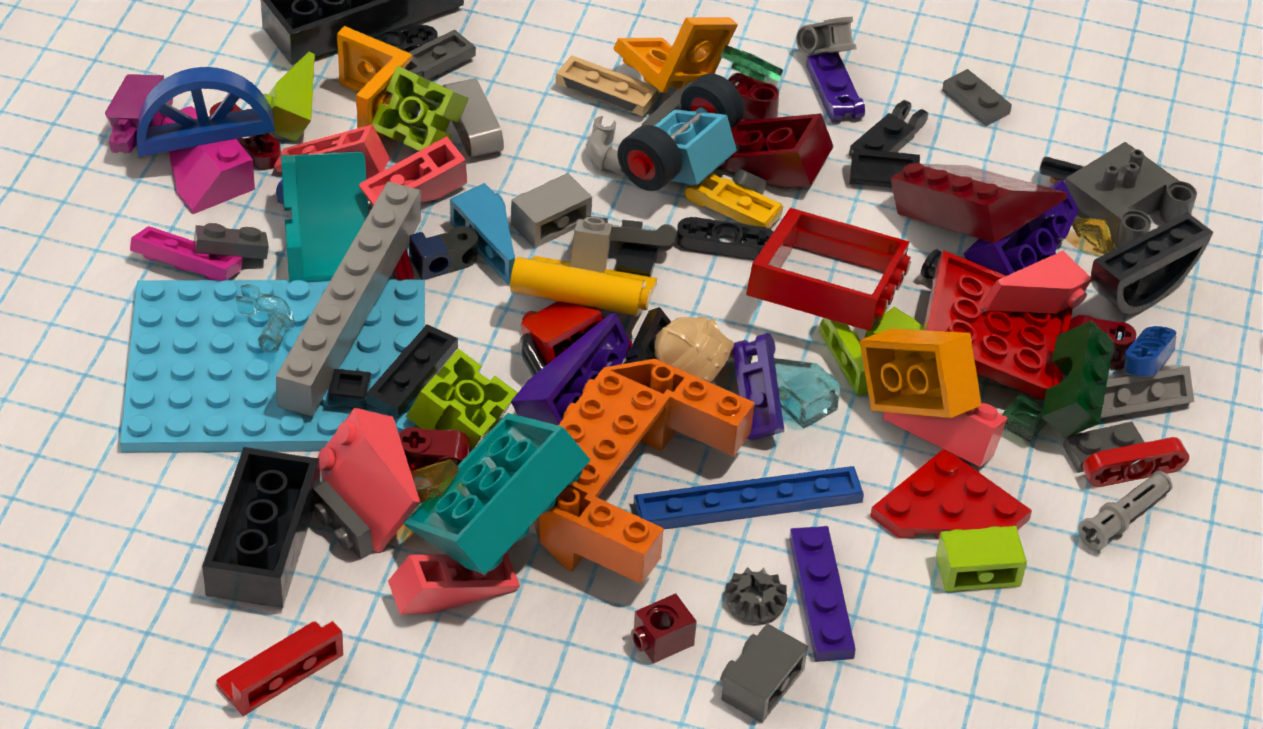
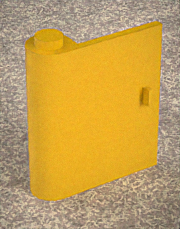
M535 255L532 259L517 257L514 262L510 279V291L512 293L639 316L642 310L648 309L651 294L657 285V278L606 269V272L602 273L570 267L571 262Z

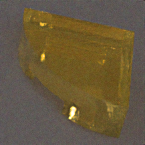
M1077 218L1072 223L1079 238L1083 236L1094 246V251L1105 255L1115 249L1106 219Z

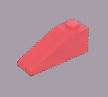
M372 124L283 148L274 167L277 172L282 173V155L363 152L365 155L367 180L384 171L390 158Z
M446 136L358 184L359 189L372 206H374L387 182L421 190V203L436 200L467 184L466 160Z
M1061 251L997 280L982 306L986 310L1056 314L1069 307L1071 309L1078 307L1087 297L1085 291L1092 279L1064 251Z
M981 403L982 406L952 418L884 412L882 418L979 467L994 456L1008 420L1007 417L999 414L995 407L985 403Z
M508 553L503 555L502 562L495 569L488 571L485 575L465 568L446 554L409 555L388 580L400 615L437 613L516 591L520 587Z

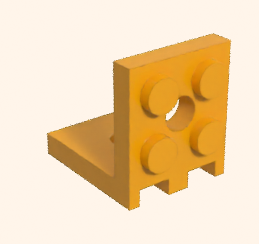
M686 17L672 46L663 38H618L613 50L623 58V62L627 66L635 68L643 75V80L646 83L655 86L662 93H667L669 87H675L679 90L686 83L694 82L702 75L715 74L738 24L730 17Z
M344 26L337 33L339 84L358 92L356 94L357 128L371 125L380 103L388 106L393 93L386 91L393 73L397 66L405 69L406 65L412 60V54ZM377 132L379 138L381 139L384 136V134Z

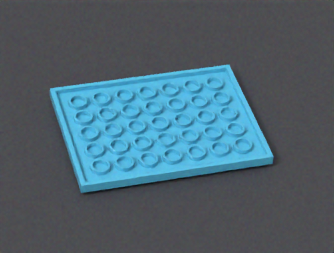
M137 280L120 437L121 453L242 452L243 447L267 451H320L325 447L336 433L339 425L346 420L356 407L328 405L330 386L313 416L278 407L276 375L330 281L305 282L303 280H295L289 283V280ZM425 280L387 281L339 369L371 372L372 382L370 388L376 383L425 327ZM416 398L399 418L369 404H366V409L358 408L394 417L398 433L407 428H420L406 417Z

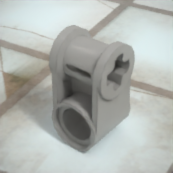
M853 17L824 20V22L800 27L796 35L798 49L803 54L856 50L857 46L852 41L851 32Z

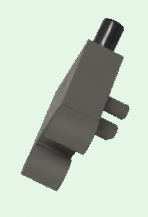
M1127 142L1120 144L1086 166L1046 156L1043 157L1039 172L1042 175L1065 181L1079 209L1077 216L1111 240L1116 248L1148 233L1152 223L1149 215L1158 209L1160 210V217L1165 223L1187 212L1192 214L1197 196V191L1191 184L1179 181L1147 158L1143 151L1135 149Z

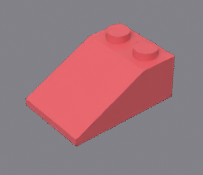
M354 408L346 420L339 425L336 433L327 445L320 450L317 458H319L323 482L327 481L370 528L373 550L381 553L420 504V500L394 417Z

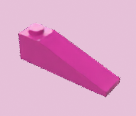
M192 106L180 110L190 117L197 119L196 110ZM165 116L161 123L165 125L175 123V121ZM237 139L168 151L177 194L193 214L255 190L253 159Z

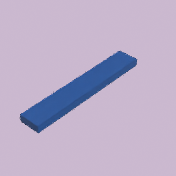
M849 466L634 495L633 504L638 517L664 529L863 503L864 493L855 467Z

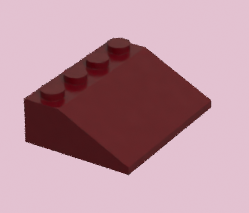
M912 163L905 166L903 171L891 177L897 214L993 243L998 242L1067 199V193L1064 191L968 165Z

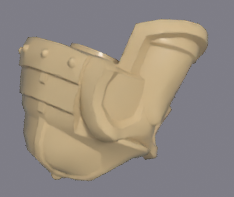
M705 316L676 318L656 335L654 348L657 360L707 382L714 380L728 358L734 360V343L721 333L713 318L710 320Z

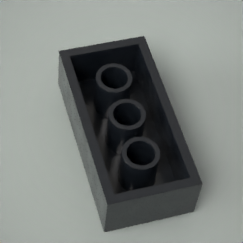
M243 447L202 565L206 596L280 608L284 607L314 512L313 506L316 505L313 488L321 484L319 458Z

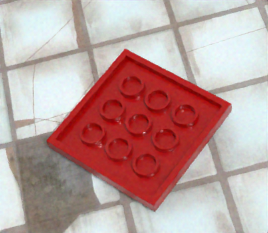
M943 250L937 262L923 330L970 333L976 373L993 379L1002 385H1007L1027 393L1034 398L1045 400L1046 389L1062 382L1063 372L1052 363L1057 335L1069 330L1073 309L1069 307L1056 314L986 310L982 306L995 282L1006 275Z

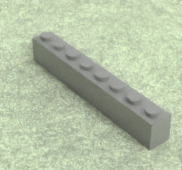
M392 182L386 183L276 375L278 407L309 416L314 415L331 384L334 369H339L405 251L409 243V235L414 234L421 222V190Z

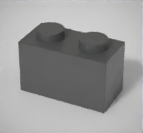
M767 623L758 635H750L737 661L731 660L725 666L720 677V681L723 682L721 700L763 723L804 671L808 645Z

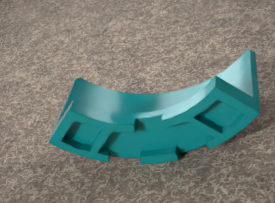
M363 152L282 155L284 211L291 210L292 219L285 220L289 283L295 280H303L305 282L330 281L369 215L368 199L359 189L358 185L366 180L365 155Z

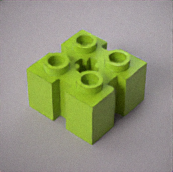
M397 66L386 91L393 93L388 106L380 103L371 125L373 124L377 132L421 151L446 136L451 140L453 135L446 133V130L451 120L459 122L469 98Z
M458 348L443 365L439 374H435L420 391L406 417L421 429L458 430L465 433L469 437L470 453L504 417L512 404V399L518 392L495 375L491 380L487 379L479 373L482 365Z

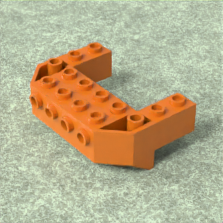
M657 359L604 367L594 380L590 379L586 383L582 396L576 403H571L567 407L563 420L558 425L565 428L590 458V461L582 469L579 479L567 485L556 497L554 506L541 514L533 522L539 541L569 571L573 572L584 557L637 583L643 584L661 559L664 528L601 500L598 496L639 442L663 451L675 433L680 432L734 457L751 433L755 402Z

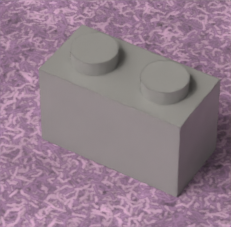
M569 173L511 199V225L534 248L574 230L577 220H584L587 216H591L592 196Z

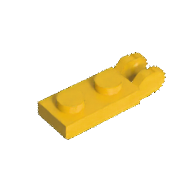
M709 174L700 184L688 185L684 191L686 198L700 207L706 206L745 225L770 229L780 218L783 211L781 203L725 177L720 178L714 174Z

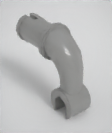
M603 116L597 117L594 120L592 134L586 143L588 156L594 164L599 166V170H611L626 177L619 165L617 150L612 149V145H607L613 142L616 122L614 120L611 126L603 127L601 125Z

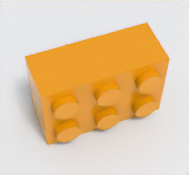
M890 328L859 340L871 411L952 418L982 406L970 333Z

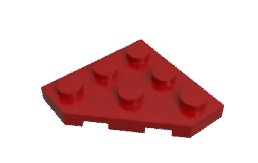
M942 449L872 506L870 517L898 538H914L915 534H937V539H939L941 532L955 529L970 530L993 526H1016L1017 530H1019L1030 520L1032 510L953 453Z

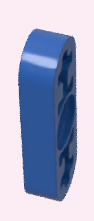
M1162 326L1145 328L1125 352L1124 371L1130 375L1142 377L1157 374L1175 351L1176 331Z

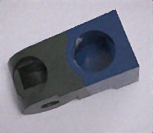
M456 227L447 234L443 233L428 238L425 237L423 232L409 235V259L421 280L431 279L468 268L477 260L478 235L475 230L469 227Z

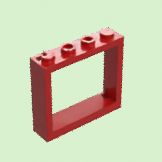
M789 208L752 263L746 295L871 331L877 319L883 320L887 305H891L895 291L900 289L903 276L908 274L911 265V256H907L910 241ZM796 246L884 271L885 273L871 295L784 270L780 267L793 247Z

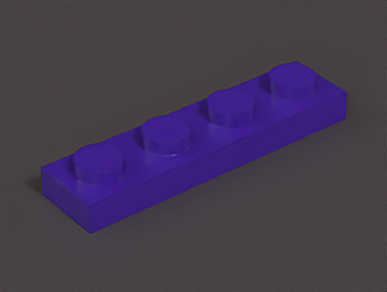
M829 527L790 528L789 541L815 662L854 659L856 648Z

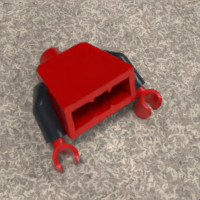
M560 301L549 305L539 312L528 311L523 316L520 325L523 336L520 338L519 343L522 359L532 377L604 319L601 311L592 307ZM629 339L630 345H629V347H628V350H627V353H626L625 356H627V354H628V352H629V350H630V348H631V346H632V342H631L630 339Z

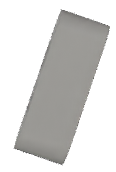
M474 78L444 84L443 87L469 98L459 122L452 121L467 155L474 157L502 151L504 149V140L500 125L478 80Z

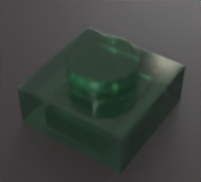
M1020 394L1001 414L1008 418L1004 428L1028 442H1031L1048 422L1041 417L1043 407Z

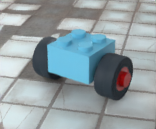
M713 73L700 76L682 93L680 100L681 110L674 109L655 126L643 125L638 127L622 140L617 150L618 162L626 177L633 184L646 191L662 189L670 181L686 183L690 186L702 183L705 177L717 167L722 166L725 160L737 151L731 129L741 121L744 115V104L740 93L729 80Z

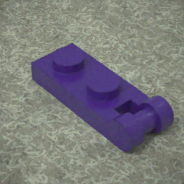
M839 52L807 56V69L830 120L839 121L844 116H852L853 118L864 117V101L862 98H859Z
M769 333L758 335L755 341L748 342L747 340L735 342L733 347L739 396L755 402L752 429L747 438L751 441L785 432L774 361L776 348L774 339ZM757 355L758 361L751 363L753 356Z

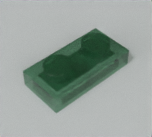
M725 45L721 58L732 63L730 69L764 83L767 78L779 82L783 73V69L754 54Z

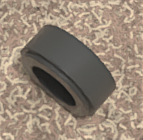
M737 169L732 181L761 194L764 193L768 184L766 180L742 169Z

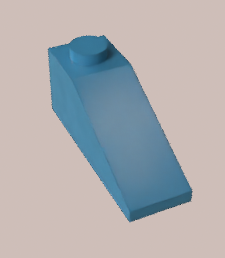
M486 183L450 198V224L454 228L464 226L475 230L478 235L477 253L510 285L515 255L503 198L498 193H494Z

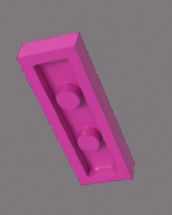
M150 226L131 237L130 251L142 254L148 260H160L174 265L178 270L193 271L205 275L208 280H228L238 273L242 267L243 257L197 253L194 241Z

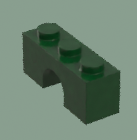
M1092 320L1061 333L1056 338L1052 363L1067 377L1059 384L1046 389L1041 417L1064 438L1099 425L1101 420L1114 342Z

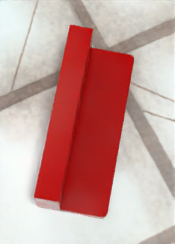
M313 621L216 680L217 687L240 714L245 716L344 655L342 630L334 621L323 627L316 621Z

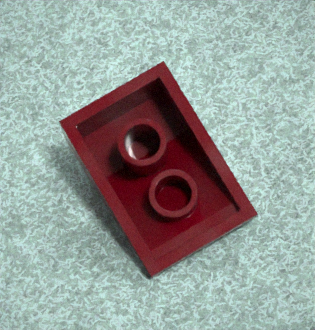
M821 113L740 121L731 129L737 151L718 168L734 173L737 169H742L766 180V183L780 188H804L812 184L834 146Z

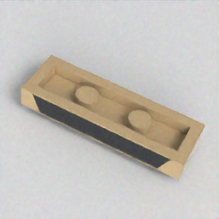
M573 55L569 57L556 73V84L642 117L658 99L659 90L655 86Z

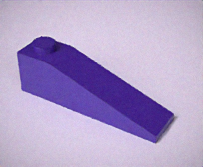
M1064 180L1057 182L1050 188L1066 192V200L996 243L978 239L963 253L965 258L1008 276L1055 255L1060 240L1066 239L1079 210Z
M616 313L609 314L526 382L511 401L518 416L559 425L563 420L567 407L579 400L586 383L590 379L594 380L604 367L621 365L623 363L630 341Z

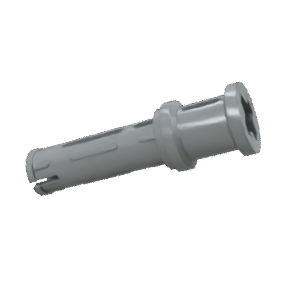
M1156 471L1118 502L1105 503L1100 507L1096 516L1085 518L1079 523L1078 533L1081 540L1090 549H1103L1108 544L1109 538L1113 535H1121L1128 529L1131 519L1148 508L1161 496L1170 492L1173 487L1170 477L1162 471Z

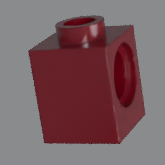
M675 593L635 611L634 629L631 631L632 640L636 648L641 652L645 651L654 664L694 646L697 621Z

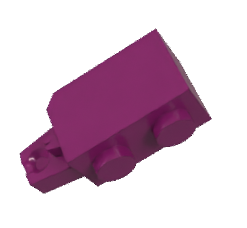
M126 75L105 111L112 130L108 141L112 153H131L137 146V123L140 109L152 89L165 79L164 75ZM173 98L167 101L166 103L172 105ZM157 111L149 127L161 125L165 115Z

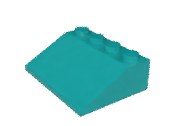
M507 413L403 524L465 568L485 575L502 562L503 555L515 542L522 540L528 534L530 525L541 514L554 506L556 497L566 486L579 479L582 469L589 463L590 458L564 427Z

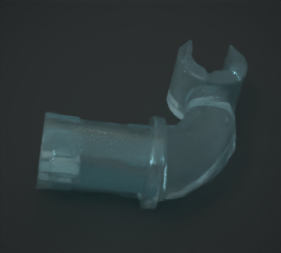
M253 284L242 285L243 297L235 295L238 311L243 315L249 316L255 315L260 311L268 313V322L258 338L259 346L262 350L269 353L278 352L287 332L292 331L295 327V319L290 306L284 299L278 296L260 293L259 288Z

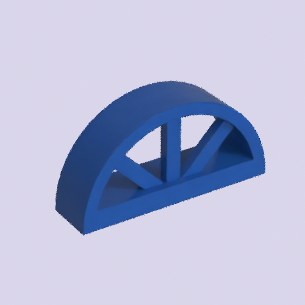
M216 67L185 69L162 80L152 89L143 102L137 123L138 156L141 157L275 132L274 115L264 94L245 77ZM202 89L228 92L214 114L208 116ZM191 91L197 119L190 117L166 102L179 94ZM239 98L252 107L251 109L230 112ZM157 111L175 121V123L149 127Z

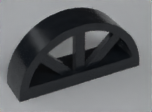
M1187 212L1095 259L1091 270L1092 286L1122 312L1127 314L1142 312L1157 304L1182 282L1202 256L1212 237L1213 231Z

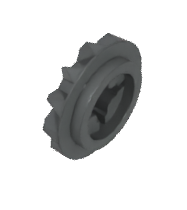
M747 567L742 574L733 573L730 582L726 583L725 601L728 608L744 620L753 622L768 621L777 617L784 610L787 603V585L780 583L778 574H767L764 567L759 572H752ZM751 587L757 588L758 592H763L761 602L754 593H750Z

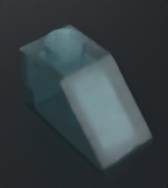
M774 358L781 408L803 429L837 410L841 385L832 374H828L817 363Z

